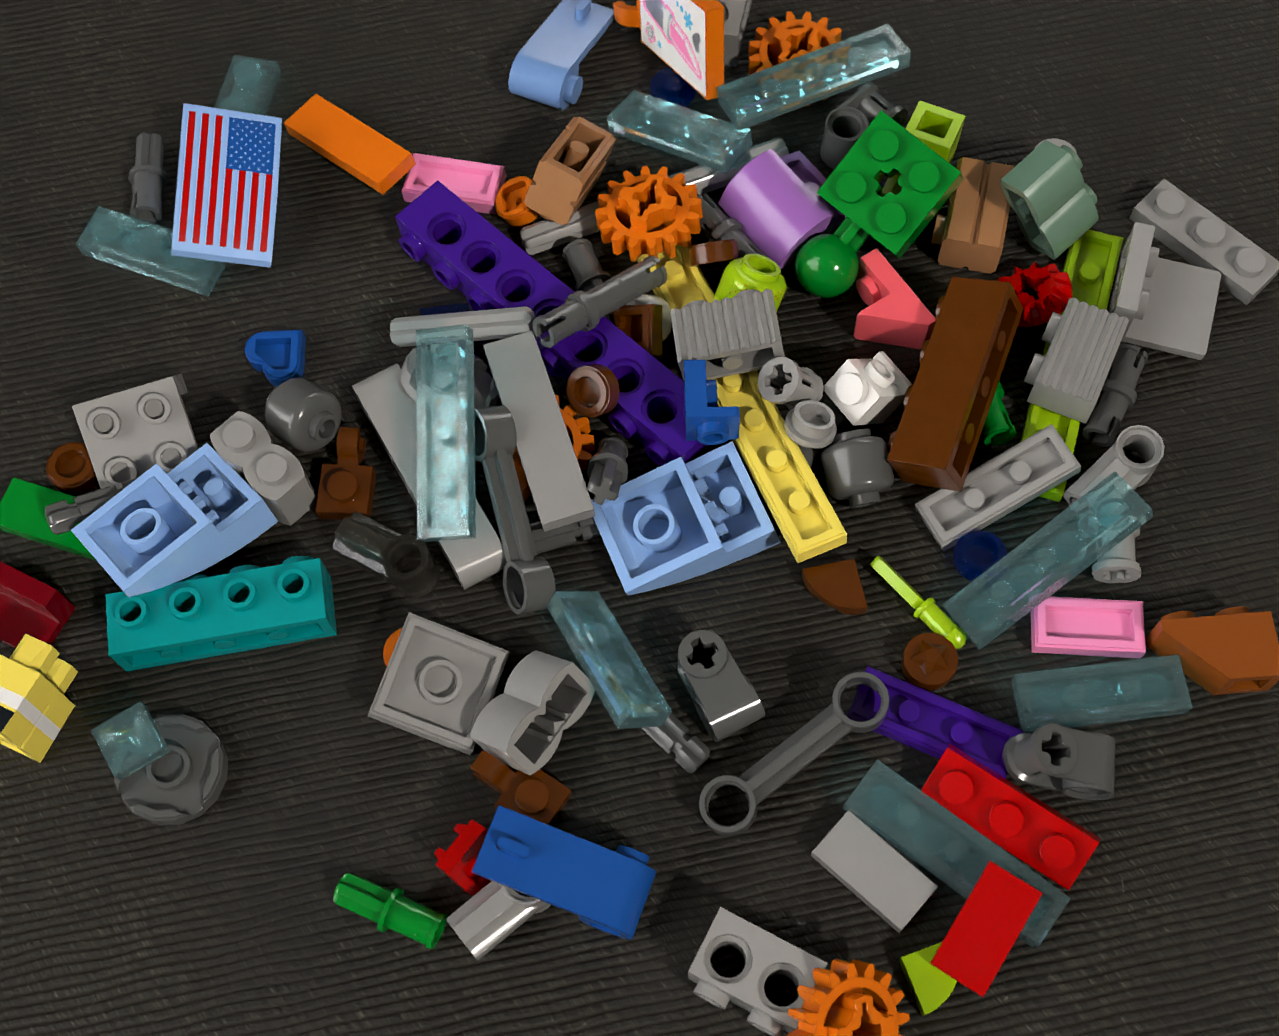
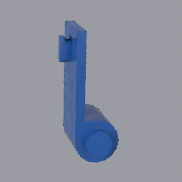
M498 805L471 872L576 914L583 923L628 940L633 939L656 875V871L647 866L650 857L638 850L618 845L615 852Z

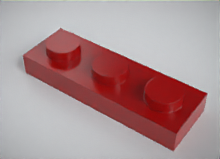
M949 744L919 792V795L1067 890L1071 888L1100 842V838L951 744Z

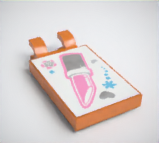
M636 0L637 6L626 5L623 1L613 2L614 20L622 26L640 28L641 42L707 101L724 96L723 4L718 0Z

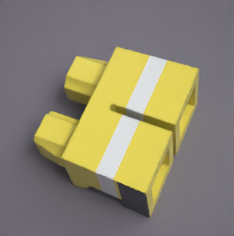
M25 634L10 658L0 655V744L41 763L75 707L64 694L78 671L64 660L57 658L60 653L53 646Z

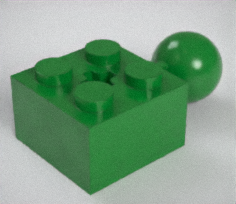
M881 110L817 192L824 200L845 215L846 218L834 234H820L812 237L800 248L795 261V272L801 286L810 294L822 298L835 297L847 291L854 283L859 270L856 252L869 236L900 259L964 180L962 173ZM894 175H899L897 182L902 188L900 193L895 195L888 192L884 197L879 196L883 189L880 185L881 180L885 177L892 178Z

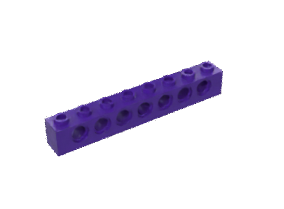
M438 180L395 216L401 234L399 243L403 250L413 260L418 262L423 259L429 264L437 279L446 288L452 290L456 287L461 291L474 311L527 306L534 311L536 318L563 305L566 298L574 293L573 290ZM449 241H456V242H454V243H452V244H445L446 242H449ZM481 269H491L485 273H477ZM516 297H526V299L520 302L510 301ZM600 318L599 324L588 332L579 330L559 341L557 345L551 348H546L540 343L541 339L550 335L549 331L539 337L535 336L546 371L552 377L556 378L560 375L568 381L570 374L575 369L590 364H602L614 373L619 386L629 384L636 387L630 392H620L616 406L606 414L610 424L620 435L627 439L633 436L646 447L647 455L658 467L679 457H682L685 463L690 462L710 452L716 446L705 445L698 441H686L684 381L607 318ZM585 355H596L599 357L591 362L579 360ZM657 415H668L673 418L672 421L665 424L655 423L651 419Z

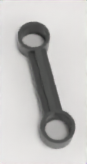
M504 405L471 409L465 421L466 441L473 458L476 461L482 462L507 561L503 571V588L507 603L516 614L549 609L555 601V580L549 563L545 558L538 556L512 456L516 448L514 419L509 409Z
M854 672L846 675L835 686L831 705L740 776L723 775L708 782L699 798L700 813L708 827L724 836H735L745 832L753 824L757 814V805L844 736L850 732H870L879 727L887 715L889 706V694L884 683L875 675L867 672ZM860 684L869 686L875 692H878L881 697V706L873 719L857 722L844 715L840 705V696L846 688L848 689L853 685ZM736 786L746 793L745 795L749 802L748 815L742 822L740 821L734 825L719 824L710 816V798L720 787Z

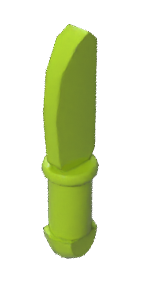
M879 555L870 563L915 609L913 614L915 618H920L934 633L948 639L956 649H960L965 645L966 634L935 604L934 598L930 597L925 600Z

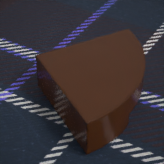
M624 305L612 312L616 327L649 354L662 356V305Z
M855 559L802 569L801 576L803 582L814 597L844 614H866L868 606Z

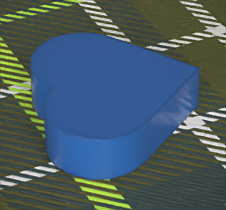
M303 330L258 332L246 342L244 350L253 369L263 372L271 385L277 387L291 378L303 377L306 337Z

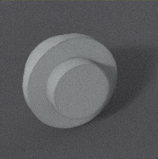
M814 400L799 402L795 408L787 413L784 421L786 434L798 445L805 448L826 447L832 443L837 432L833 411L827 405Z

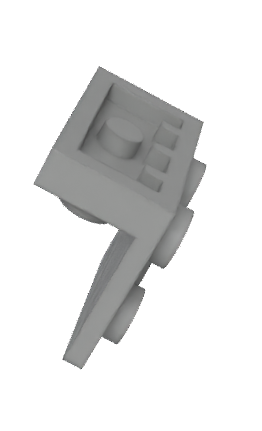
M1135 222L1120 255L1108 309L1109 313L1116 312L1119 317L1126 316L1129 320L1121 341L1201 360L1207 353L1221 273L1207 268L1159 258V248L1151 246L1156 226Z
M182 374L72 406L101 489L116 485L117 489L123 488L122 482L140 477L156 463L167 474L199 449L181 395L188 393Z

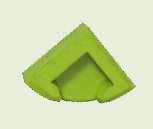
M942 942L899 959L922 1017L942 1005L950 996L957 983L956 980L929 964Z

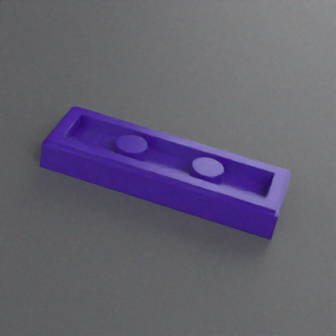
M867 666L865 672L878 677L886 686L889 694L887 715L882 724L872 731L937 759L942 757L949 744L1006 779L1008 772L1003 764L1002 756L1004 745L1009 738L1023 733L1022 730ZM859 685L847 717L857 722L873 719L881 706V697L878 692H875L869 686Z

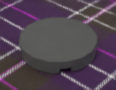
M184 714L162 715L150 720L151 724L144 726L140 731L136 729L125 740L116 758L114 782L123 802L139 818L157 825H181L201 816L218 800L227 781L228 757L222 740L203 721Z

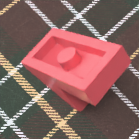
M877 248L860 257L856 288L868 307L857 314L853 336L859 340L921 350L924 342L931 337L936 318Z

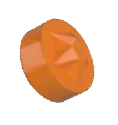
M518 176L510 179L500 188L496 195V212L509 225L514 227L526 226L539 216L536 211L528 208L524 203L529 186L533 182L528 177Z

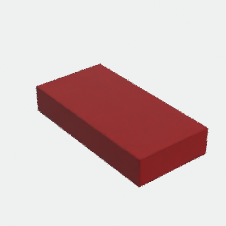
M989 861L929 964L974 993L984 997L1043 893L992 861Z

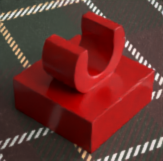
M471 819L467 826L465 824H457L453 828L459 835L446 851L438 847L434 853L438 859L435 865L463 891L473 897L488 885L491 880L471 873L488 833L485 827Z

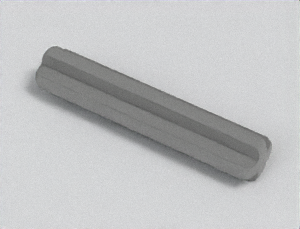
M524 306L394 318L390 323V338L392 343L399 347L504 339L532 331L535 313L529 307Z

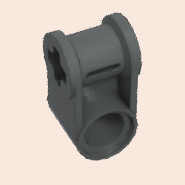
M872 81L866 82L856 90L853 96L827 115L820 150L822 161L826 166L835 170L881 110L902 127L908 117V110L902 105L894 106L879 94V87Z
M697 630L689 633L682 639L678 648L677 671L693 700L703 725L716 743L765 717L763 705L747 677L740 671L719 635L709 630ZM699 653L704 659L712 656L711 668L705 669L701 663L692 665L693 654Z
M1046 724L1037 728L1033 734L1020 733L1009 738L1004 745L1002 753L1003 764L1008 774L1022 784L1062 792L1065 796L1082 800H1106L1114 797L1115 739L1112 736L1097 732H1084L1059 724Z

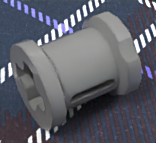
M776 357L769 360L762 367L758 377V388L763 398L774 404H784L789 410L795 408L801 401L814 400L819 402L823 396L824 386L821 377L807 367H799L796 362L787 357ZM802 381L810 384L811 387L803 384ZM771 384L780 387V390L771 387Z
M1123 516L1103 517L1092 522L1091 535L1096 538L1097 562L1092 565L1094 579L1104 583H1128L1141 577L1140 564L1136 562L1135 538L1140 535V523L1135 519Z

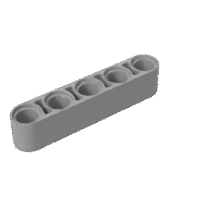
M396 363L352 385V390L463 589L466 590L503 570L507 561L500 539L426 411L408 395L401 384V368Z

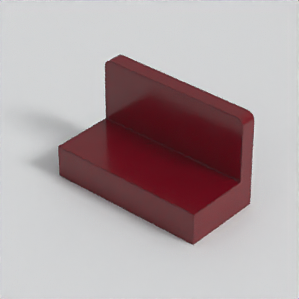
M0 561V641L16 649L24 635L28 634L52 645L76 607L57 589Z

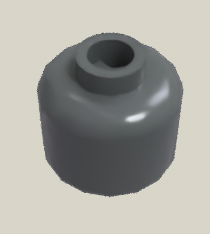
M300 377L291 378L271 391L266 400L264 417L267 428L275 437L302 452H313L326 446L336 436L341 423L342 411L341 405L334 394L312 381Z
M870 429L853 430L835 435L831 445L821 453L827 489L832 498L848 500L851 509L881 502L879 493L889 489L894 483L892 466L887 461L889 455L887 443L883 438L871 436Z

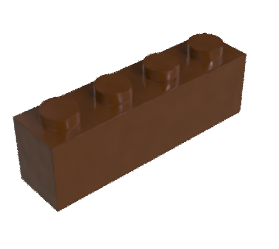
M952 277L946 294L940 297L936 306V323L931 337L924 342L920 351V368L915 382L908 387L904 396V413L897 431L891 434L887 445L889 452L887 461L903 482L962 491L1024 309L1010 282Z

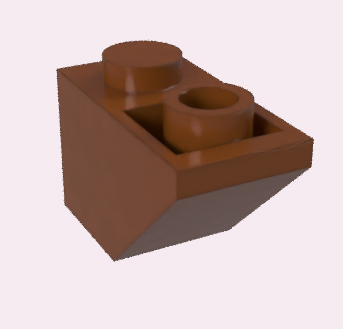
M1237 606L1220 610L1215 616L1196 617L1192 611L1173 612L1163 616L1146 637L1147 646L1150 650L1212 695L1268 691L1279 682V642L1271 611L1250 613L1248 607Z

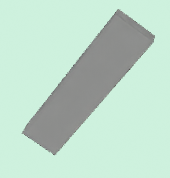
M533 330L483 345L501 403L509 409L514 419L516 449L543 531L546 532L594 517V507Z

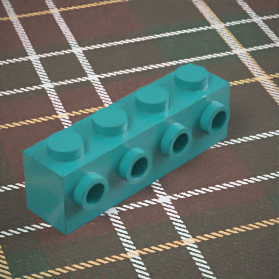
M294 556L285 559L281 565L263 568L256 565H242L231 569L228 574L210 577L194 574L179 582L128 597L124 592L106 594L108 655L126 672L337 635L331 576L320 558L313 559L308 556Z

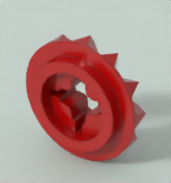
M1035 261L1028 269L1022 270L1014 267L1012 276L998 278V281L1011 283L1024 308L1018 327H1032L1049 322L1052 312L1061 314L1065 310L1069 299L1073 296V288L1068 273L1060 272L1055 263L1041 268ZM1030 288L1035 292L1038 291V299L1035 300L1033 296H1029L1028 293L1023 291Z

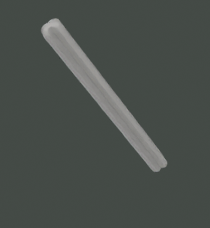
M775 138L679 173L685 175L686 185H696L698 196L728 186L734 176L746 164L767 150L773 149L779 157L786 156L789 152L782 138ZM679 173L670 175V176H668V177H669V178H673L675 175H677V174H679ZM598 201L579 207L567 225H560L545 219L523 227L520 230V238L526 252L533 255L600 231L597 227L595 210L599 209Z

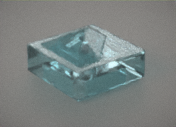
M141 701L91 730L113 776L120 781L170 752L147 706Z

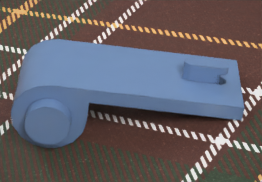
M562 0L516 55L509 74V91L512 94L560 110H565L570 103L575 104L580 97L583 87V78L578 76L579 63L614 21V9L592 3V0Z

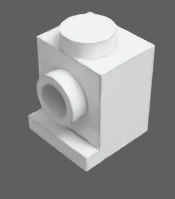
M879 351L872 359H847L824 385L823 391L851 424L856 426L883 423L904 401L906 390L913 384L884 351Z

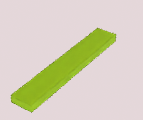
M1089 229L1068 248L1062 272L1068 273L1073 288L1072 298H1076L1079 302L1086 301L1089 306L1096 305L1098 309L1107 310L1123 237ZM1044 343L1043 356H1046L1050 343ZM1030 403L1020 442L1052 424L1073 454L1080 421ZM1067 480L1038 497L1060 502L1064 495Z

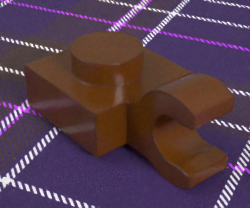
M339 427L337 434L338 462L337 464H322L316 513L320 519L371 521L377 473L373 466L363 465L366 439L360 438V428Z
M485 750L481 751L470 767L474 771V777L501 794L494 804L495 811L498 805L551 826L572 795L571 789L541 769L531 775L519 770L515 773Z

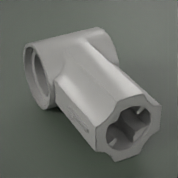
M1142 425L1130 426L1123 430L1114 445L1065 491L1063 498L1069 504L1071 511L1083 522L1089 523L1103 517H1108L1137 487L1142 486L1150 479L1164 455L1165 446L1161 436L1150 427ZM1130 450L1141 454L1146 463L1140 464L1130 461L1124 455V451Z
M491 881L446 918V920L473 956L480 960L532 915L548 909L551 904L531 896L519 895L516 890Z

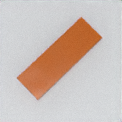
M318 94L312 96L284 122L288 134L382 195L416 165L411 152Z

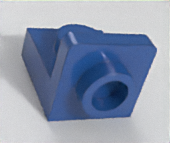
M684 360L686 441H698L705 445H718L728 440L737 439L739 437L740 408L736 406L717 407L716 379L706 380V361Z

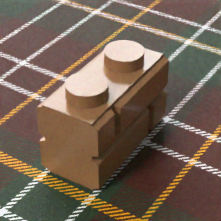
M580 116L573 117L566 126V129L562 131L539 161L533 176V182L530 184L524 199L527 207L536 211L546 220L554 221L560 225H567L600 179L607 163L606 160L616 141L613 134Z
M966 157L958 159L956 169L962 173L964 180L944 203L948 205L946 216L937 214L931 240L932 244L940 245L937 259L940 265L960 269L968 267L971 271L987 274L996 272L1003 250L1010 204L1004 196L1000 180L1014 166L995 162L986 164L983 160Z

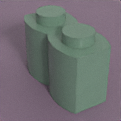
M1045 140L1000 180V185L1008 203L1017 214L1019 227L1027 241L1033 248L1055 260L1098 222L1099 216L1095 206L1098 199L1094 191L1084 183L1080 171L1083 164L1075 151L1066 145L1059 147Z

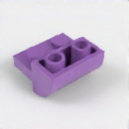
M773 149L758 155L734 176L718 203L730 218H736L743 225L741 230L762 252L777 263L780 269L795 263L797 254L805 242L820 234H834L846 218L845 215L817 194L827 179L800 150L783 157H779Z

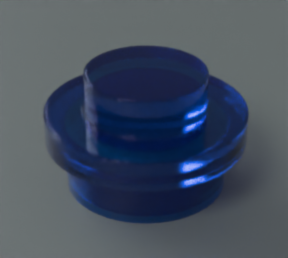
M670 67L658 71L653 76L650 84L651 95L654 101L663 110L669 112H678L687 108L697 92Z
M973 531L958 540L953 551L954 566L960 575L967 580L976 583H987L995 580L1002 574L1007 564V550L1002 541L993 533Z

